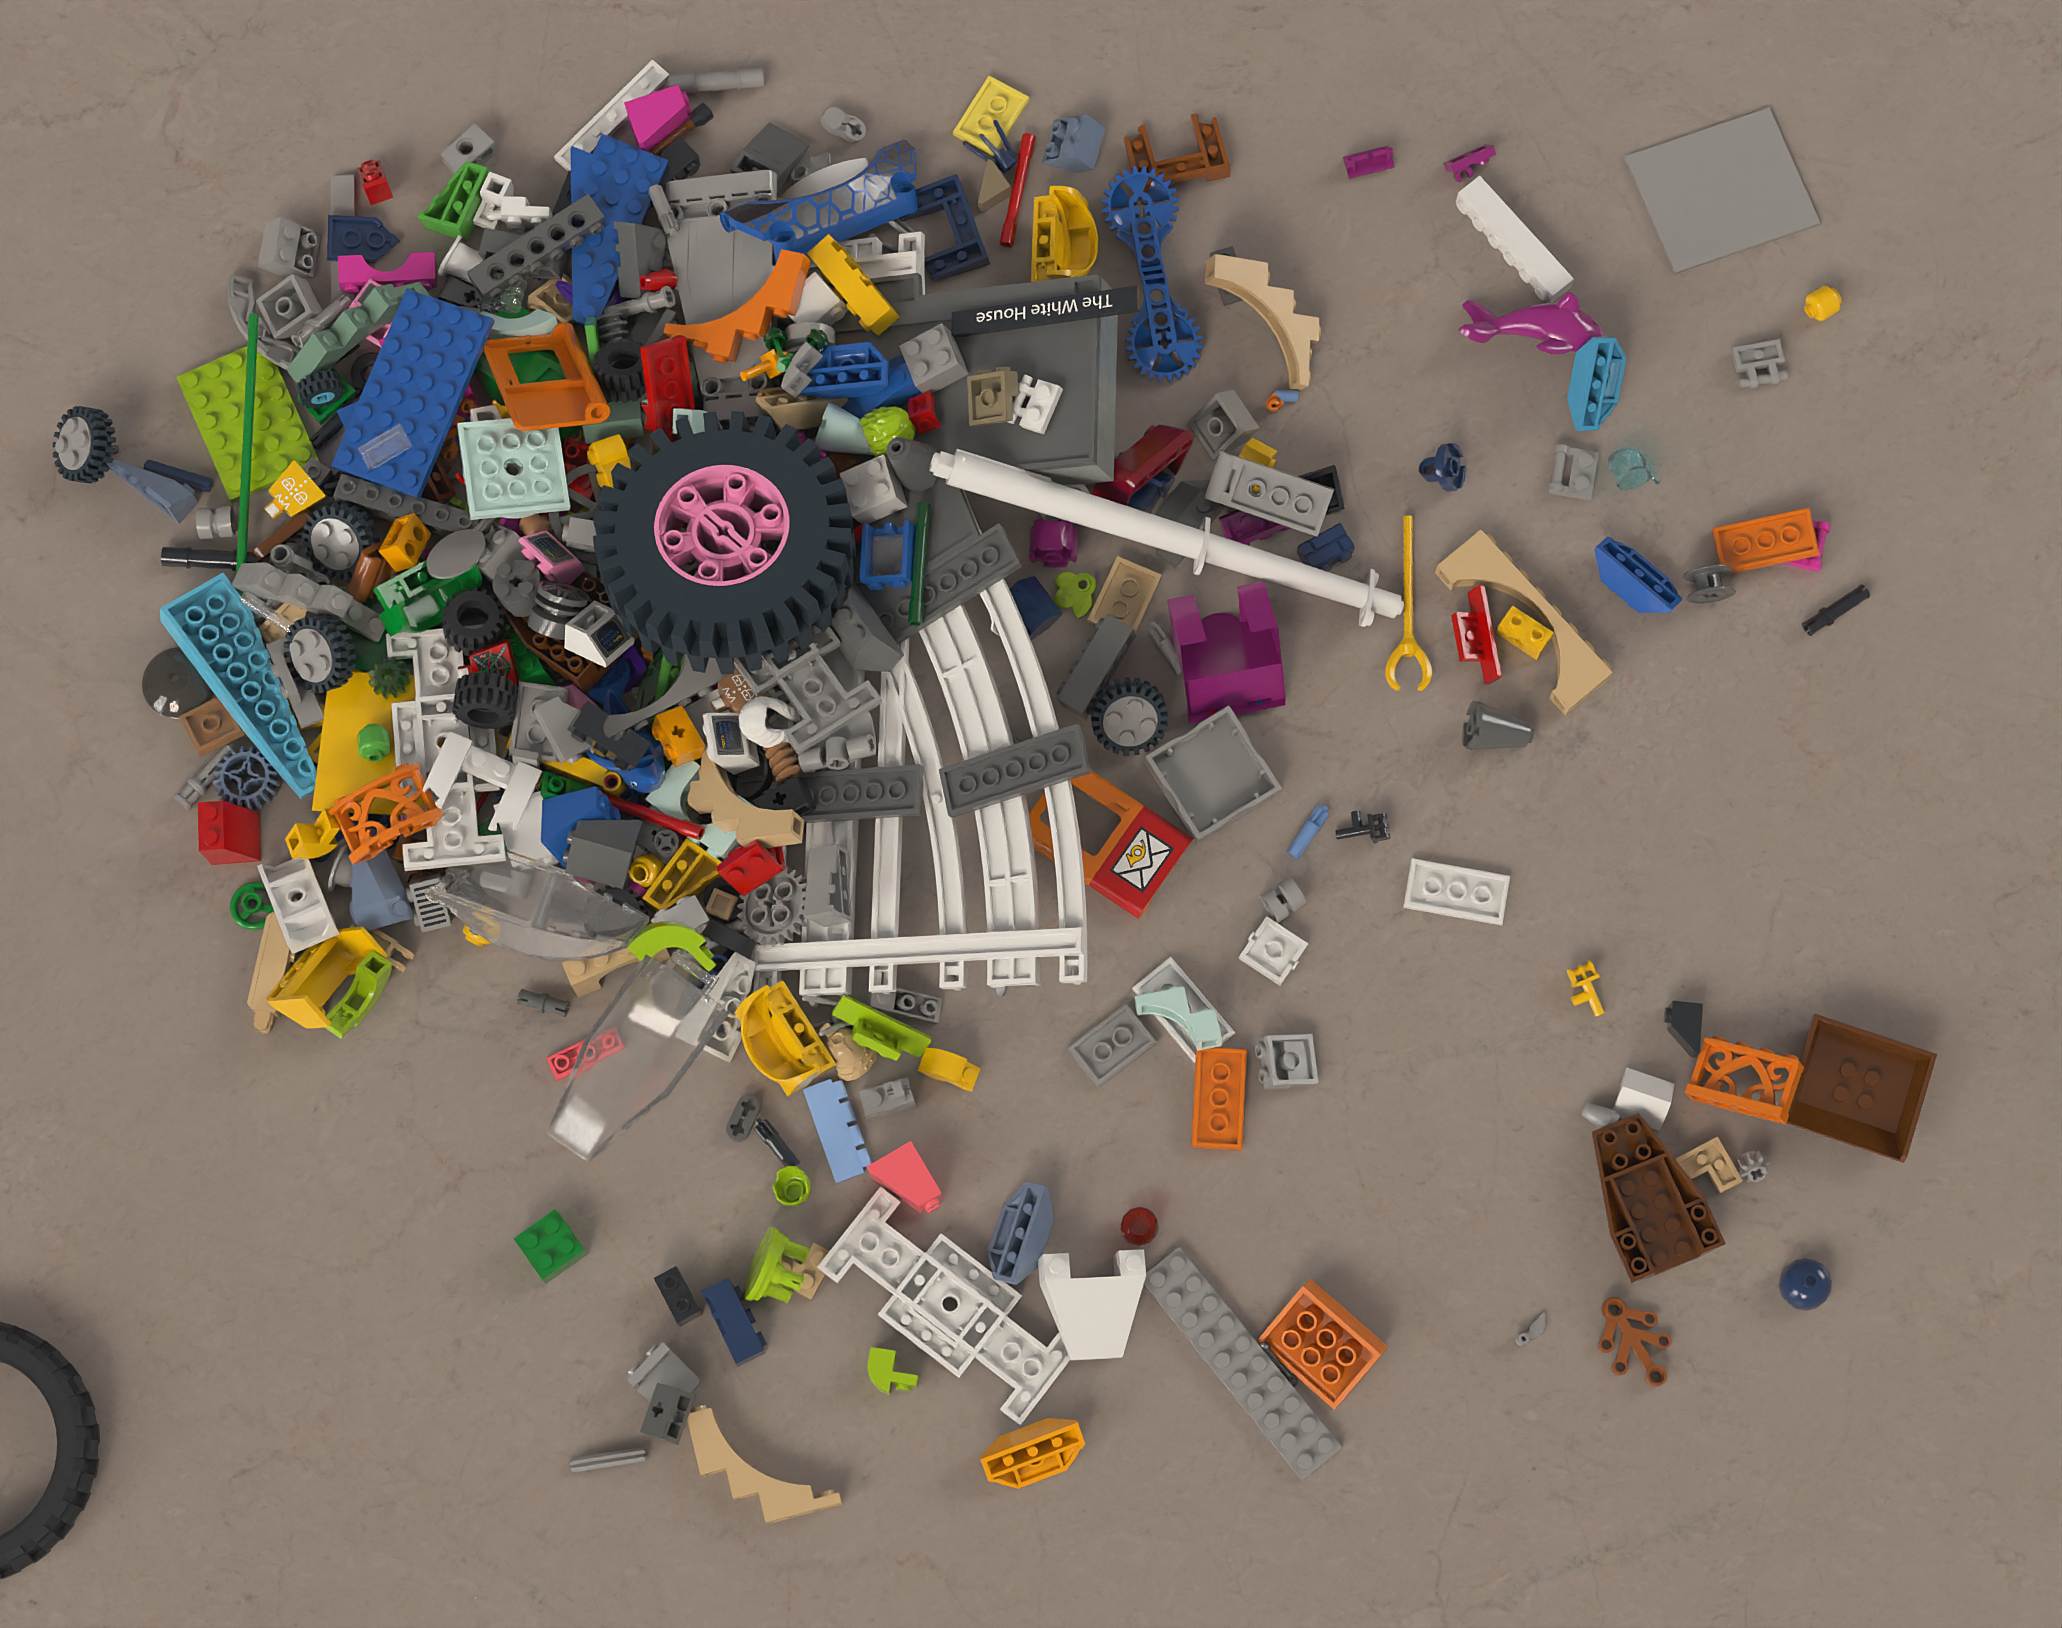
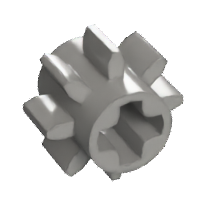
M1760 1151L1746 1152L1738 1159L1740 1167L1737 1168V1171L1741 1177L1746 1178L1747 1182L1761 1181L1765 1178L1766 1174H1769L1767 1166L1770 1163L1766 1156L1761 1155Z

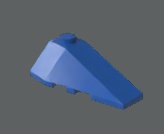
M900 354L888 361V386L877 395L850 397L841 408L861 419L873 409L899 407L907 403L909 398L923 393L915 387L903 354Z

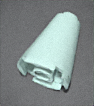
M828 403L815 441L819 450L874 455L867 444V438L860 423L861 419L835 404Z

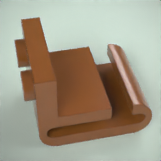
M384 540L363 549L346 591V593L353 596L352 599L358 602H366L368 597L371 599L376 597L373 589L390 580L391 574H401L407 571L405 569L395 572L379 553ZM419 557V559H418V564H420V563H422V562H424V561H426V560H424V559H422L421 557Z

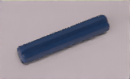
M150 459L144 463V470L170 478L183 485L186 483L192 488L205 492H210L213 488L212 478Z

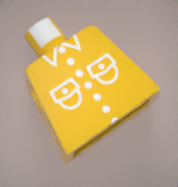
M294 460L268 490L274 500L264 509L272 519H275L283 511L292 518L323 500L326 495Z

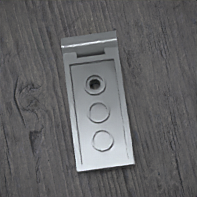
M1220 451L1204 498L1318 537L1334 489L1246 458ZM1255 484L1259 485L1261 492L1254 493L1252 486Z

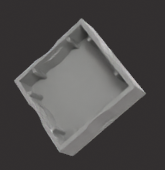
M1230 706L1202 721L1189 733L1174 738L1146 755L1143 761L1185 829L1194 838L1196 845L1279 795L1282 787L1264 759L1254 750L1248 734Z

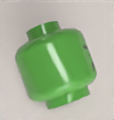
M369 724L359 731L357 735L358 753L362 758L370 762H379L389 755L391 751L390 736L385 728L378 724Z

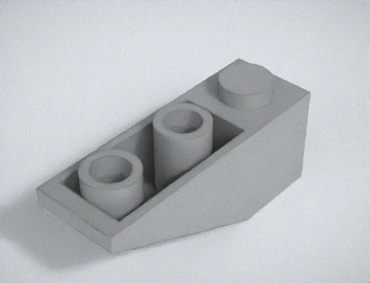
M869 984L862 986L860 1002L890 1017L937 1024L939 1022L942 999L897 987L896 992H890V994L882 992L872 993L869 991Z

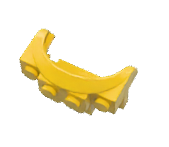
M1050 186V195L1034 197L1031 282L1087 276L1098 252V234L1094 219L1089 211L1088 201L1075 188Z
M783 980L771 987L767 984L744 999L734 1012L741 1022L742 1040L749 1058L761 1073L780 1084L787 1097L808 1086L814 1078L835 1067V1061Z

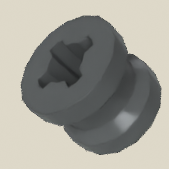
M661 830L654 838L656 851L664 858L673 857L681 846L678 836L672 830Z

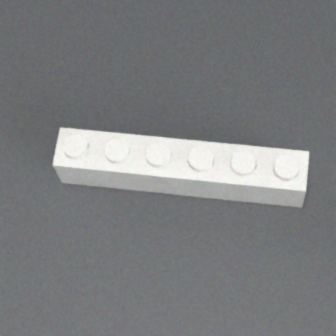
M1481 176L1458 192L1456 205L1460 212L1467 214L1472 219L1474 227L1480 232L1483 231L1488 237L1490 245L1495 249L1498 248L1503 253L1505 261L1519 271V275L1524 282L1530 283L1534 287L1536 295L1541 300L1553 303L1571 289L1574 278Z

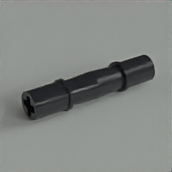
M163 547L161 551L162 566L186 567L187 569L199 567L232 569V571H236L237 550L234 549L231 552L213 549H192L191 547ZM247 551V563H262L252 552Z

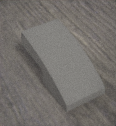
M805 342L790 362L781 387L796 398L812 381L807 373L823 355L808 342Z

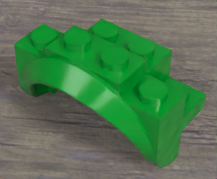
M426 560L373 589L385 609L378 616L390 637L399 632L421 633L430 630L442 623V609L446 607L445 602L448 598L453 600L452 595L456 592L461 594L462 589L467 588V591H472V588L479 589L482 586V576L476 563L468 571L456 577L448 579L435 578L428 572Z

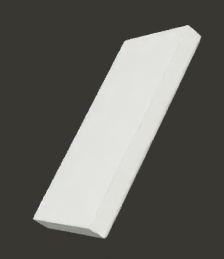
M1412 858L1403 908L1502 926L1510 876Z
M1172 957L1168 958L1132 987L1137 996L1145 991H1164L1165 988L1170 986L1184 987L1190 1014L1203 1008L1215 1009ZM1216 1010L1222 1035V1044H1224L1235 1035V1032ZM1154 1015L1195 1063L1196 1045L1190 1034L1172 1019Z

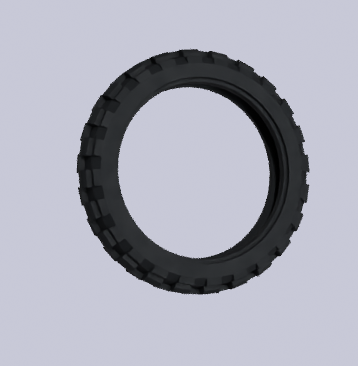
M0 1322V1362L20 1371L39 1389L50 1407L57 1435L55 1466L43 1496L34 1509L19 1524L0 1535V1579H5L21 1572L25 1567L38 1562L46 1556L60 1540L65 1538L75 1525V1520L88 1502L93 1480L97 1476L100 1460L98 1458L100 1432L90 1392L87 1391L82 1377L72 1363L59 1350L37 1335L15 1325Z

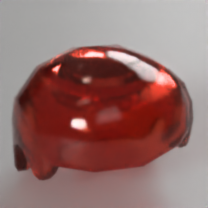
M1135 1207L1129 1209L1122 1217L1120 1230L1126 1242L1143 1246L1150 1244L1156 1238L1159 1231V1223L1157 1217L1150 1209Z

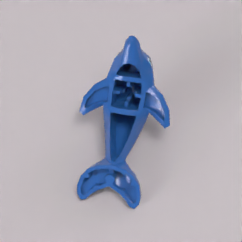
M618 658L611 669L586 694L589 699L602 703L604 705V712L609 715L631 713V710L621 698L630 678L629 663L623 658ZM634 727L631 728L632 731L651 743L636 768L631 771L618 769L614 766V761L607 756L602 757L595 752L591 753L590 750L586 751L593 762L606 769L618 772L624 782L638 792H653L661 788L665 780L663 759L665 754L663 746L644 727L635 731Z

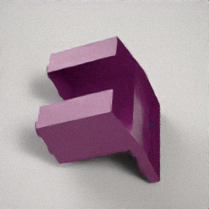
M1264 582L1237 586L1240 620L1228 613L1211 614L1201 620L1194 595L1167 600L1171 638L1184 681L1189 724L1204 721L1227 706H1230L1234 714L1238 715L1286 705L1279 630Z

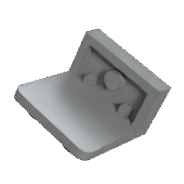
M663 1342L659 1346L655 1344L646 1353L648 1358L642 1364L637 1363L628 1372L630 1377L627 1379L649 1402H651L657 1383L679 1388L689 1393L700 1384V1378Z

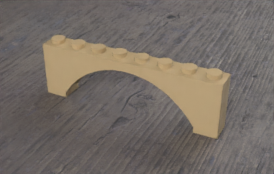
M1480 530L1439 563L1435 574L1450 590H1453L1455 587L1484 585L1485 588L1507 593L1531 608L1542 620L1546 628L1554 632L1551 639L1557 657V680L1555 689L1549 698L1566 716L1610 679L1613 673L1611 671L1612 668L1605 659H1600L1594 653L1595 649L1590 642L1582 640L1578 635L1576 627L1570 622L1567 623L1561 617V611L1555 605L1548 603L1543 591L1539 587H1534L1529 582L1528 575L1522 569L1518 570L1513 565L1510 555L1505 551L1502 552L1496 546L1495 539L1490 534H1485Z

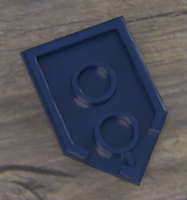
M328 215L327 261H338V256L362 255L365 262L376 263L400 242L394 234H391L383 226V223L377 217Z

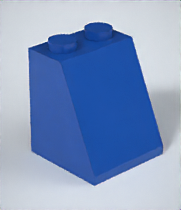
M597 786L543 799L541 843L562 866H566L567 863L563 862L564 853L567 847H571L570 844H567L568 835L571 829H576L578 821L620 820V812Z

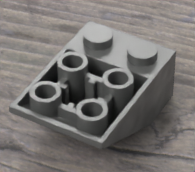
M769 122L741 151L730 168L731 174L759 170L774 171L777 173L778 195L791 176L792 170L798 165L810 147V144Z

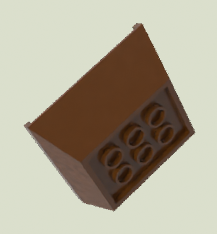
M1814 1014L1799 1060L1804 1066V1070L1801 1073L1786 1124L1904 1163L1909 1153L1937 1054Z

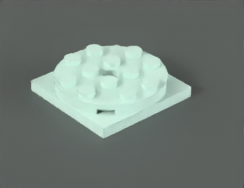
M511 418L457 424L470 520L495 517L524 518L536 513L570 510L559 428L520 431L515 428ZM509 465H516L519 467L520 473L515 476L510 475L506 468Z

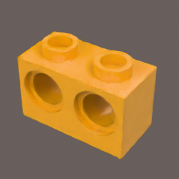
M415 513L397 518L380 547L379 553L395 572L405 569L409 570L418 564V559L422 551L427 547V541L431 533Z

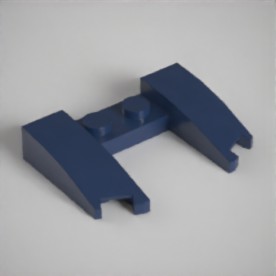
M957 174L915 190L918 209L914 213L899 217L900 221L914 219L945 209L958 244L924 258V267L932 273L930 278L933 281L959 275L991 264Z

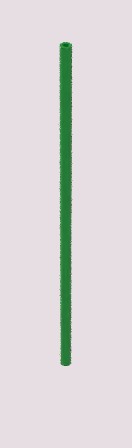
M254 313L249 314L236 575L241 564L247 563L259 315ZM235 587L245 601V593Z

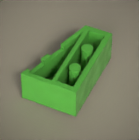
M466 161L447 182L448 186L440 195L436 194L431 205L424 212L421 211L417 215L426 230L455 239L460 235L462 236L461 240L467 242L475 226L473 219L482 202L480 190L490 172L488 167Z

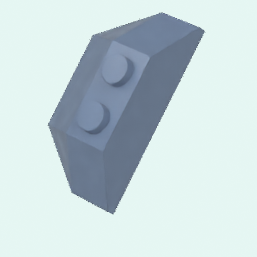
M1025 1182L1021 1189L1015 1192L1003 1204L987 1251L989 1263L993 1271V1279L1017 1285L1038 1268V1259L1043 1254L1054 1221L1048 1187Z

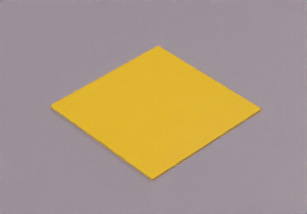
M352 672L353 675L348 679L349 682L340 688L327 691L312 811L331 809L335 805L334 801L338 798L348 796L366 784L395 771L396 756L391 703L416 701L414 675ZM369 724H378L389 732L391 751L387 757L379 762H370L362 758L358 753L357 735L361 729ZM446 738L439 740L438 747L442 748ZM390 785L387 786V787H385V788H383V789H385V790H390V791H391ZM376 797L370 807L369 814L391 815L393 809L400 803ZM422 798L416 800L415 802L425 810ZM404 808V809L400 812L399 815H406L405 813H402V812H403L404 810H406L407 808ZM354 809L349 810L348 813H354Z

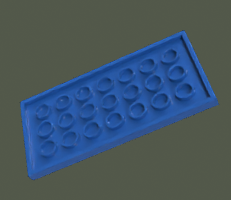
M406 289L331 466L342 472L420 499L495 320L480 313Z

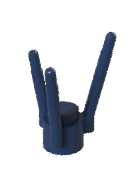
M994 120L993 124L1007 151L1004 148L998 150L982 133L979 134V137L995 154L993 156L994 160L967 141H963V145L986 162L987 159L992 160L999 170L1006 173L1018 162L1015 158L1017 153L1012 149L998 121Z

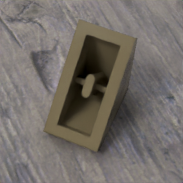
M987 159L978 199V212L984 213L1011 195V186L995 163Z

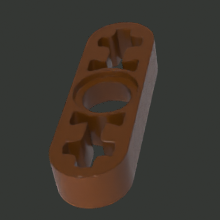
M308 508L300 512L258 545L252 553L260 562L267 559L275 546L286 544L305 529L303 528L304 524L308 522L307 518L312 515V512Z

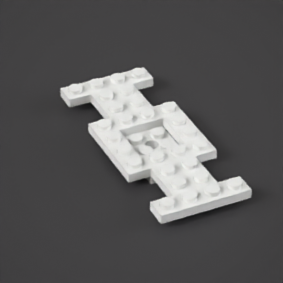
M473 625L464 627L468 629H477L482 627L483 625ZM443 629L426 630L421 633L402 632L392 637L386 634L389 660L413 658L416 701L391 703L396 767L404 763H409V765L418 763L420 766L419 770L426 782L441 750L438 747V742L440 739L446 738L449 731L472 740V746L497 756L495 729L470 726L458 720L452 712L455 687L459 679L458 666L464 665V651L461 650L458 653L455 651L454 646L450 647L447 639L444 637ZM460 770L441 809L444 816L435 826L427 828L428 842L402 844L405 871L506 861L503 834L478 835L475 792L500 790V787ZM412 777L400 783L402 789L408 785L412 786L410 793L406 797H410L418 791ZM429 788L434 802H436L439 797Z
M880 1187L817 1268L837 1284L853 1264L893 1294L878 1313V1316L958 1378L976 1358L1012 1386L1015 1390L1000 1408V1411L1021 1426L1071 1360L1060 1332L1049 1346L1046 1347L1008 1318L1007 1315L1022 1295L1005 1282L993 1279L991 1271L943 1234H940L927 1252L924 1253L889 1226L886 1222L901 1202ZM952 1297L956 1299L958 1306L954 1311H947L943 1308L942 1303L946 1298Z

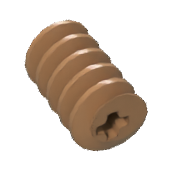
M781 742L769 748L762 746L766 752L765 756L769 760V766L773 769L772 774L776 778L775 782L779 786L788 778H800L799 774L803 771L800 765H797L799 758L794 756L797 753L793 747L790 748L792 745L789 742Z

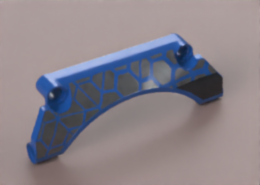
M903 139L878 149L877 155L868 167L855 177L835 187L790 199L749 201L720 213L722 227L728 233L738 229L763 241L769 240L773 244L775 260L777 262L781 249L808 255L807 253L828 234L837 242H841L904 215L917 211L918 206L915 186L910 182L916 180V149Z

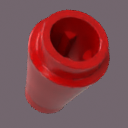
M665 268L640 276L639 285L642 290L660 291L665 286H669L674 290L677 286V277L674 271Z

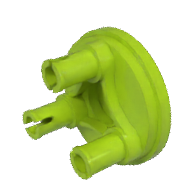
M770 1226L761 1239L751 1262L744 1285L743 1298L749 1301H758L761 1297L769 1296L787 1304L792 1295V1290L800 1291L802 1288L800 1284L804 1283L805 1276L784 1269V1265L781 1264V1258L783 1255H786L804 1263L810 1247L790 1241L789 1237L779 1232L778 1228Z

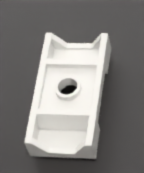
M293 858L275 867L264 864L257 866L284 938L292 954L339 935L310 859ZM295 894H303L299 901H291Z

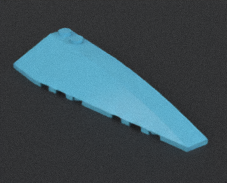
M219 574L161 607V623L254 745L300 799L313 793L317 774L313 761L309 757L304 739L301 737L295 717L290 710L289 702L282 696L279 685H281L279 678L275 679L270 667L272 664L270 655L264 646L252 611L225 574Z

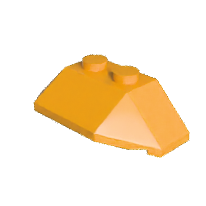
M1046 1418L999 1436L980 1456V1460L989 1482H997L1019 1489L1066 1471L1078 1455L1080 1449L1084 1447L1085 1441L1077 1420Z

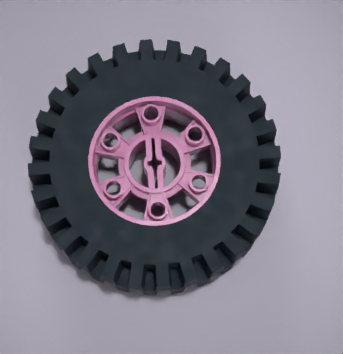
M732 411L729 429H721L716 412L703 413L705 432L694 434L688 417L676 420L677 440L671 442L660 427L650 433L653 453L649 454L636 443L628 450L631 469L620 463L615 465L611 471L614 488L603 485L599 494L602 511L595 510L593 523L596 535L593 536V545L610 605L615 614L620 615L624 629L629 635L634 637L636 634H639L643 648L654 654L661 646L666 662L678 666L684 654H687L692 670L702 673L706 672L709 658H715L721 674H734V657L744 656L748 668L752 672L762 669L761 652L770 649L777 663L789 659V640L793 639L802 650L813 643L811 625L813 624L825 632L832 624L831 607L841 610L842 604L846 599L845 585L852 586L854 579L853 561H856V546L850 504L848 503L846 488L842 478L837 480L835 465L829 457L821 460L818 445L810 438L800 445L795 428L785 424L778 436H776L772 418L759 415L754 430L751 431L749 430L744 412ZM748 506L761 511L755 514ZM687 522L686 532H679L680 527ZM736 531L745 534L748 537L747 541L744 538H742ZM763 540H781L774 555H770L765 550L759 548L760 542ZM704 544L709 546L717 554L711 553L704 549ZM694 558L698 560L700 565L694 576L678 568Z

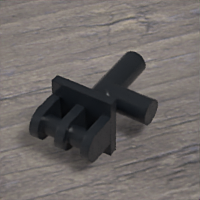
M1352 811L1353 827L1335 830L1337 840L1370 834L1373 843L1390 839L1391 836L1387 833L1389 824L1385 820L1388 818L1387 813L1367 814L1368 824L1362 825L1361 812Z

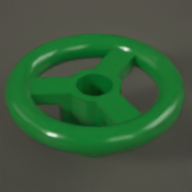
M263 882L246 883L240 886L231 898V916L239 926L245 929L259 930L264 928L266 918L255 923L246 921L253 913L260 911L266 913L274 912L273 906L264 904L262 898L255 892V889H261L267 893ZM247 891V894L244 895L241 902L242 907L245 910L239 915L237 909L238 901L240 897ZM257 901V906L250 908L251 903Z

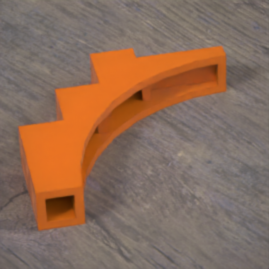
M781 249L775 268L766 283L753 298L739 309L720 319L703 324L678 325L666 323L663 333L670 338L678 335L686 336V342L693 343V347L706 350V353L712 356V360L717 363L727 364V361L736 362L742 337L751 341H757V338L763 339L765 333L768 332L772 314L782 318H787V315L796 316L811 260L805 254Z

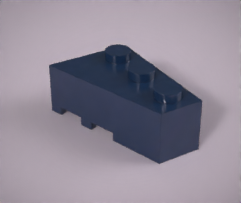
M727 1278L701 1291L738 1367L765 1354L763 1347L767 1343L761 1331L756 1333L752 1324L756 1320L750 1308L745 1310L741 1301L744 1298L739 1285L734 1287L730 1279Z

